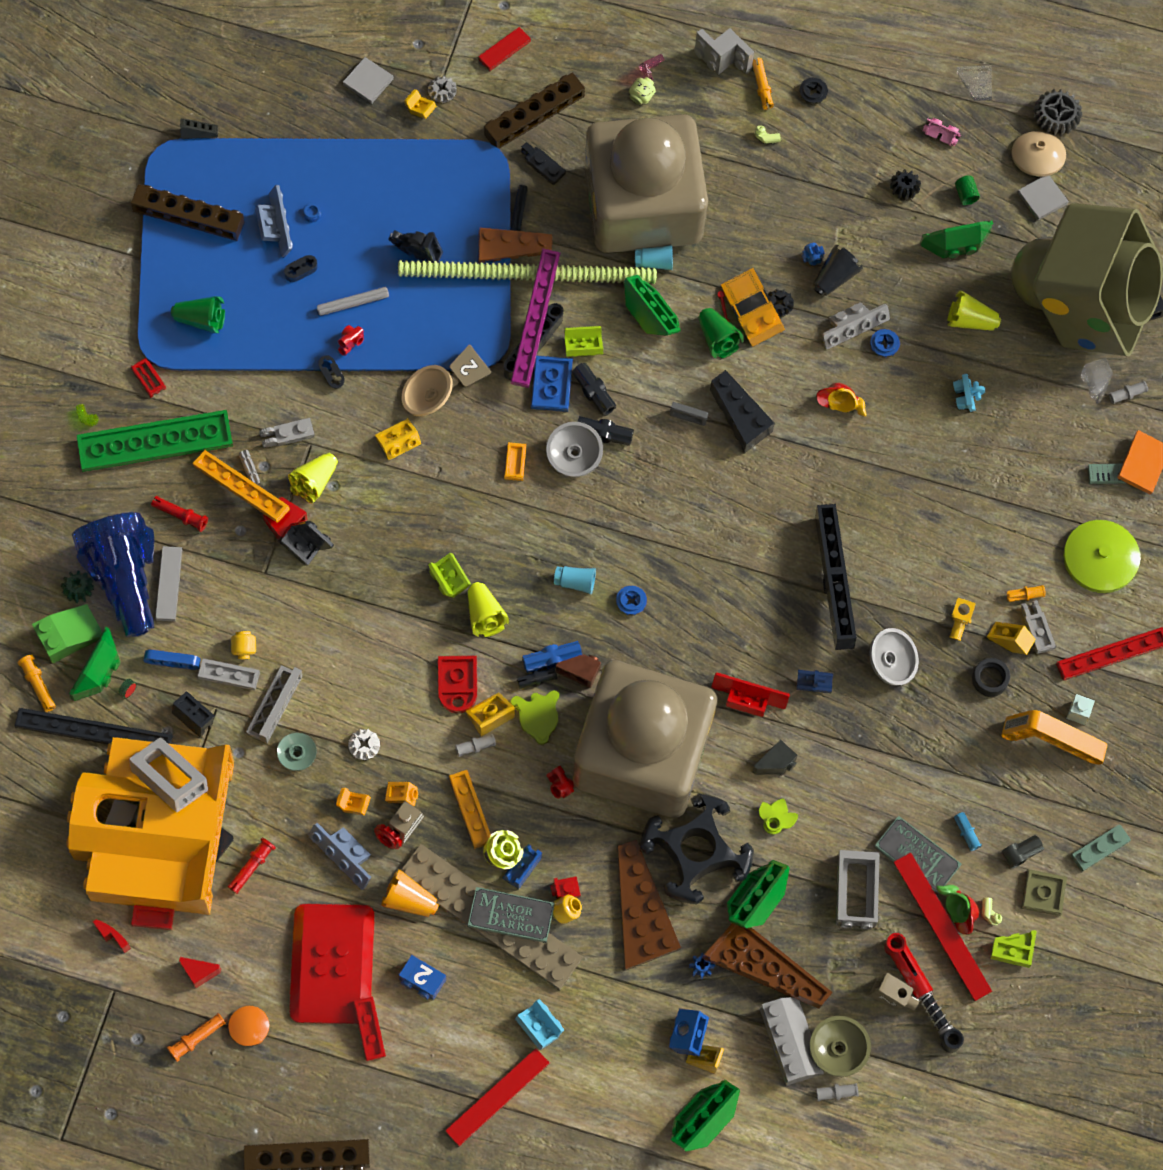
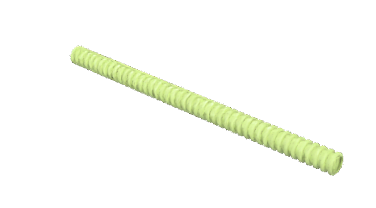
M399 260L398 262L399 277L405 275V277L408 275L411 277L413 275H416V277L422 275V277L428 276V278L434 276V278L436 276H439V278H442V276L454 278L455 276L457 278L462 277L463 279L465 277H468V279H471V277L483 279L485 277L486 279L497 278V280H500V278H503V280H506V278H509V280L520 278V280L526 279L528 281L532 279L534 281L538 266H535V264H532V266L521 264L519 266L518 264L512 265V263H509V265H506V263H503V265H500V263L489 265V263L477 264V262L474 264L471 262L469 264H466V262L454 264V262L448 263V261L446 263L442 261L440 263H437V261H434V263L422 261L420 263L413 260L411 262ZM561 265V267L557 266L554 280H560L561 282L563 280H566V282H569V280H572V282H575V280L586 282L588 280L589 282L595 281V283L598 281L601 283L604 281L606 283H609V281H612V283H615V281L624 283L626 277L639 275L642 277V280L655 284L657 270L655 268H652V270L650 268L644 269V267H641V269H638V267L635 269L632 267L629 269L627 267H624V269L618 267L617 269L615 267L610 268L609 266L607 268H604V266H601V268L589 266L587 268V266L575 267L573 265L570 267L567 265L564 267V265Z

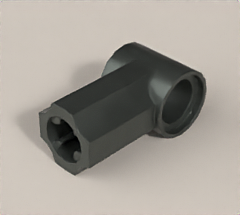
M1034 835L1018 844H1011L1001 852L1011 869H1014L1026 862L1028 858L1042 852L1044 847L1040 838Z

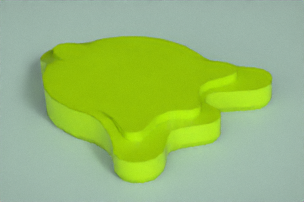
M555 690L545 696L533 693L530 702L519 696H514L511 699V704L519 712L521 728L540 745L548 742L549 736L558 724L556 703L559 700V692Z

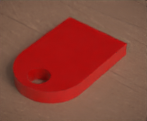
M477 655L438 656V695L441 705L447 711L464 713L475 705L477 700ZM455 699H461L464 702L461 707H455L452 703Z

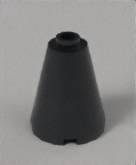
M835 245L832 248L813 283L815 292L820 296L823 294L829 295L863 269L862 265L859 267L856 264L858 259L845 248L838 249L839 245Z

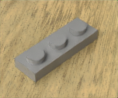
M203 658L198 679L255 691L260 670Z

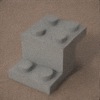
M729 28L715 40L703 29L697 32L695 54L699 59H703L707 63L710 70L715 71L719 75L735 63L737 69L742 70L745 74L751 71L754 51L733 30Z

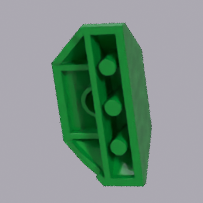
M993 221L977 222L934 231L930 234H923L920 246L943 259H953L964 254H975L990 234Z
M639 275L626 277L624 280L625 305L631 315L641 325V328L647 334L668 336L679 333L681 329L678 317L659 292L648 282L642 280V277Z
M105 627L69 692L73 701L101 693L104 687H108L113 670L116 671L120 665V658L108 627Z
M772 860L767 865L750 872L727 902L729 921L744 928L763 925L785 895L790 867Z
M723 1080L720 1083L701 1089L674 1119L671 1141L684 1151L707 1147L733 1119L740 1094L739 1088L727 1080Z

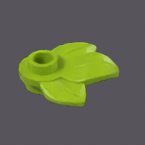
M783 798L774 802L772 806L762 802L759 808V815L764 821V830L771 835L780 833L782 829L793 827L798 819L797 813H788L787 804ZM775 823L777 827L771 828L769 824Z

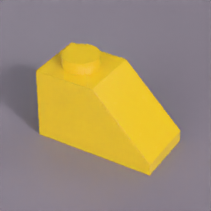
M995 622L987 635L989 640L1012 653L1027 655L1036 640L1025 626Z

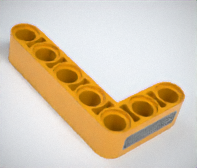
M1029 710L1007 716L1001 735L1002 738L1010 741H1018L1035 736L1096 765L1103 764L1107 749L1105 742L1037 710Z

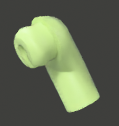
M764 126L756 127L755 136L763 143L768 144L781 141L780 133L768 134Z

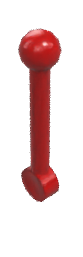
M719 291L718 298L721 301L723 316L730 322L724 302L725 293Z

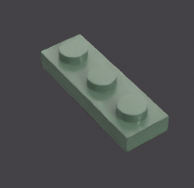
M1119 824L1073 853L1071 857L1080 870L1084 872L1128 844L1131 839Z

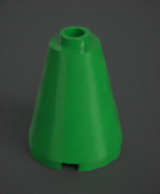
M212 296L176 302L171 308V316L177 322L218 334V329L223 328L225 320V309L221 308L224 300L220 296Z
M705 308L700 312L698 320L711 355L716 359V356H720L722 359L735 353L739 349V343L744 341L741 331L713 308Z

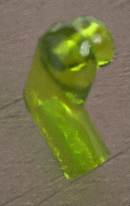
M79 404L75 407L81 423L91 427L97 425L99 417L96 414L94 416L93 414H87L84 404Z

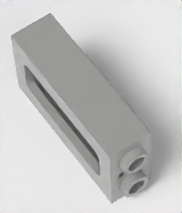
M161 737L151 742L146 748L129 759L131 772L176 813L208 791L206 777ZM163 754L191 781L180 789H176L153 769L149 763Z
M840 850L837 856L836 925H841L842 928L861 926L862 929H872L878 923L879 852ZM849 864H862L867 867L865 917H851L846 914L847 867Z

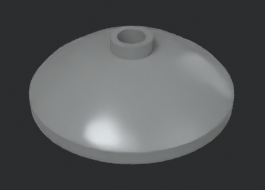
M568 422L557 427L552 432L547 441L546 452L549 463L557 472L568 477H582L591 473L599 465L603 455V444L599 434L591 426L581 422ZM572 451H577L578 455L573 456L571 453Z
M895 628L882 630L873 638L870 645V661L877 676L885 683L893 686H900L910 682L914 678L919 664L918 652L912 639L903 631Z

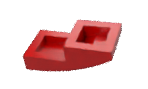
M96 919L93 921L106 942L114 938L124 953L131 949L126 939L114 928Z

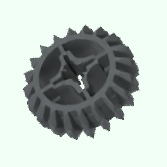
M1055 89L1051 93L1046 91L1044 95L1041 94L1033 109L1037 125H1041V130L1047 129V133L1053 132L1054 136L1057 132L1061 136L1065 132L1069 134L1071 130L1076 129L1081 121L1082 106L1079 105V100H1074V95L1069 96L1068 91L1062 93V89L1059 92H1056Z

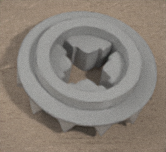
M444 75L440 78L436 76L433 81H430L428 86L429 96L434 101L441 103L452 100L457 92L456 83L451 78H445ZM439 86H445V90L439 91Z

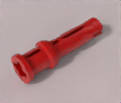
M159 496L154 497L156 501L152 500L151 506L153 508H157L182 520L184 525L187 526L189 524L197 528L199 532H202L208 523V516L194 513L193 509L186 510Z
M263 837L260 839L261 843L258 847L250 852V859L227 886L236 894L239 893L257 867L266 862L265 859L270 852L276 849L272 843Z

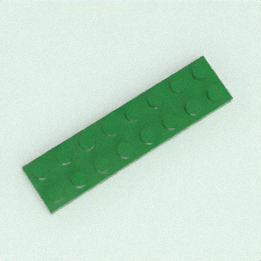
M227 410L77 435L83 472L199 453L204 450L211 451L233 447Z

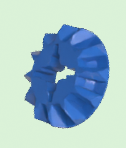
M881 329L872 335L870 345L872 351H875L878 356L881 355L886 358L890 355L893 356L898 351L900 340L893 331ZM884 338L886 343L888 344L886 349L883 346V344H881Z
M637 586L622 588L616 597V605L626 615H636L642 612L647 604L645 592ZM636 597L635 604L627 605L628 598L633 599Z

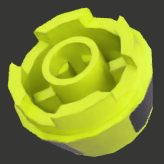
M504 830L493 833L484 846L483 853L486 861L490 865L502 869L514 867L523 855V848L520 847L518 841L519 837L513 832Z

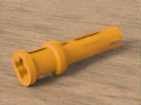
M27 655L17 663L22 667L25 679L32 684L44 711L50 712L56 708V705L41 678L42 672L37 668L34 656Z

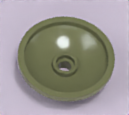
M833 1016L823 1020L814 1029L810 1039V1053L813 1061L823 1072L835 1077H847L859 1072L867 1063L871 1052V1042L865 1028L856 1020L846 1016ZM840 1046L842 1052H837L835 1047Z

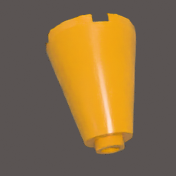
M399 869L386 890L387 896H383L381 902L383 907L429 917L430 914L434 915L439 906L436 903L437 899Z

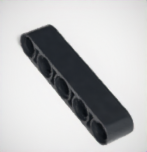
M558 303L550 304L547 308L543 326L548 327V329L542 330L537 354L563 322L564 309ZM552 313H557V314H559V315H558V316H552L551 314H552ZM520 343L504 362V376L508 380L512 379L513 371L508 370V368L515 366Z

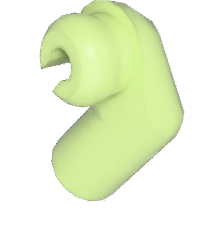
M983 898L982 916L991 925H998L1002 922L1001 914L995 913L992 910V898Z

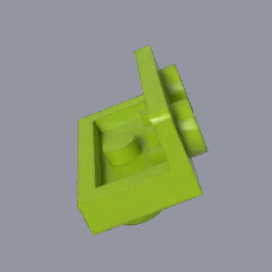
M601 326L565 328L564 343L566 357L603 355Z
M452 553L447 554L436 563L431 562L428 564L430 568L429 573L434 580L438 581L440 585L439 590L444 596L454 598L471 586L470 581Z

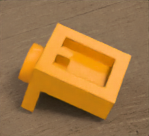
M388 782L386 802L404 803L406 801L410 805L415 806L418 798V788L410 782Z

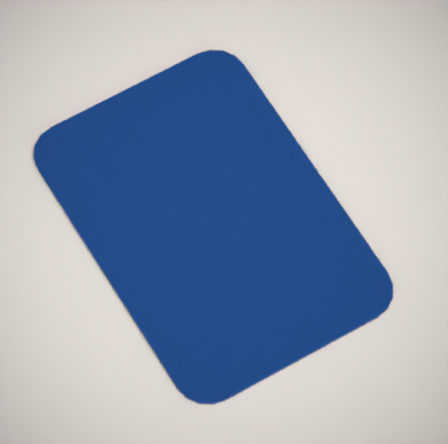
M196 138L169 140L158 146L148 158L145 169V185L152 186L154 189L161 191L167 190L171 194L178 196L184 195L192 200H202L206 204L213 206L220 205L224 209L237 210L243 214L245 222L238 241L143 215L138 340L142 353L148 361L159 368L174 371H321L318 365L319 360L322 356L329 355L333 357L341 371H418L430 365H438L447 371H452L449 366L469 344L488 368L500 362L508 351L511 338V289L509 278H506V280H503V278H500V280H497V278L486 279L485 277L483 279H480V277H477V279L465 277L463 279L462 277L457 278L455 276L454 278H451V276H448V278H445V276H442V278H439V276L428 278V276L422 277V275H419V277H416V275H413V277L410 275L399 277V260H402V262H405V260L411 262L413 260L420 263L423 260L416 259L413 254L408 255L388 240L390 233H393L394 230L402 234L415 233L416 231L424 234L434 232L443 250L440 261L446 263V261L448 263L454 262V264H457V262H460V264H463V262H466V264L477 262L478 264L479 228L510 230L509 165L500 149L485 141L464 139ZM275 185L280 186V191L283 194L282 201L286 209L289 236L293 243L292 250L286 257H281L278 241L261 240L255 210L257 205H271L269 192ZM309 203H316L321 207L322 216L316 222H309L304 218L303 209ZM306 255H312L316 258L318 267L314 273L296 282H290L286 279L284 270L288 264ZM510 258L501 259V261L494 262L493 260L485 261V263L483 264L489 263V265H492V263H495V265H497L498 263H500V265H503V263H506V265H509ZM306 262V265L312 267V264ZM290 271V274L296 275V272ZM382 287H387L389 297L322 316L317 312V305ZM212 296H220L224 300L221 308L225 309V320L223 328L218 329V334L177 322L171 316V308L176 302ZM348 325L354 328L357 326L361 327L364 330L363 342L359 346L355 345L347 355H341L338 351L340 347L338 340L341 338L344 328ZM324 359L322 367H327L329 371H332L330 366L332 361Z

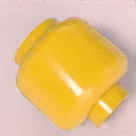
M250 631L235 632V635L231 637L232 655L238 656L240 660L250 659V655L256 653V637L251 635Z
M565 895L553 902L555 904L552 915L561 924H566L579 918L582 906L580 901L574 896Z

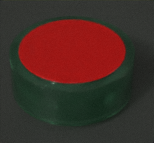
M132 679L125 680L119 688V695L125 699L129 698L135 691L137 683Z

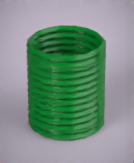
M966 175L955 181V186L963 205L973 204L980 199L973 176Z

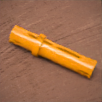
M757 58L759 65H757L756 59L752 63L758 86L757 93L761 97L762 108L768 110L767 103L769 104V109L774 106L771 98L772 91L771 87L768 86L763 60Z

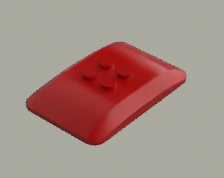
M301 904L295 909L289 1011L290 1017L294 1022L358 1024L353 1001L372 997L375 914L370 906Z

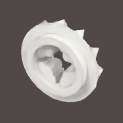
M359 729V731L352 734L349 740L351 754L361 760L371 759L378 753L380 748L379 738L376 733L369 729ZM359 739L362 741H366L369 739V748L363 746L359 749V747L361 746Z

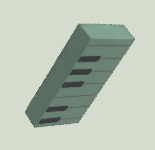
M1089 464V484L1126 483L1117 478L1123 464Z

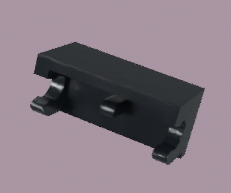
M187 691L172 706V714L198 737L201 738L204 735L207 727L211 728L215 715Z

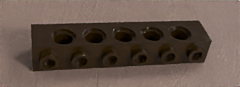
M573 72L569 75H564L556 83L549 84L541 92L531 95L528 100L519 102L509 111H504L500 117L488 121L484 126V135L493 146L500 149L584 98L585 87Z
M138 184L131 201L133 212L234 241H238L245 223L243 214L237 210L224 209L220 205L213 206L206 204L202 200H192L187 196L171 194L167 190H157L149 185L143 186Z
M369 1139L244 1145V1170H345L351 1168L353 1170H366V1168H370ZM346 1152H352L354 1158L351 1161H345L343 1155ZM325 1153L334 1155L333 1160L330 1162H324L322 1157ZM305 1154L313 1156L310 1163H303L301 1161ZM284 1155L292 1157V1161L289 1164L281 1163V1158ZM264 1156L271 1157L270 1164H260L261 1158Z

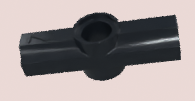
M586 363L577 365L572 370V373L581 384L586 398L589 401H593L603 416L612 413L616 409V404L607 393L603 381L599 377L596 378Z
M579 416L578 422L585 423L596 430L602 443L615 442L628 446L631 445L634 429L615 425L613 421L608 419H600L598 421Z

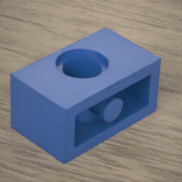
M679 1009L675 1018L674 1030L670 1037L669 1048L679 1054L700 1056L709 1017L697 1010Z

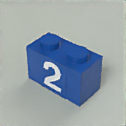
M411 955L399 974V980H401L400 983L408 989L414 988L419 991L418 994L424 999L428 1000V998L434 1000L446 981V975Z

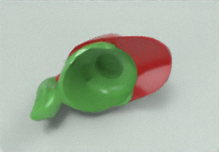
M937 885V891L946 896V909L957 931L965 935L971 934L973 922L979 917L976 902L968 895L961 893L960 889L955 885Z

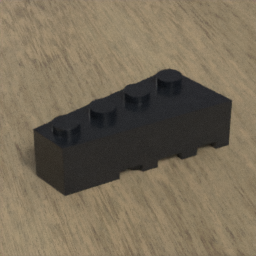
M726 370L711 380L710 391L719 408L723 411L726 421L733 429L734 435L739 440L745 454L773 432L775 423Z

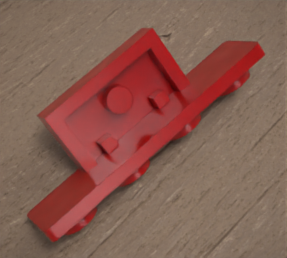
M718 672L715 673L711 686L713 689L729 693L726 707L760 717L764 716L767 705L785 710L790 697L789 693Z

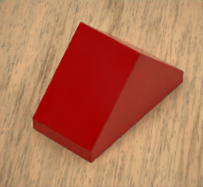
M184 957L179 959L182 968L195 988L221 973L219 964Z

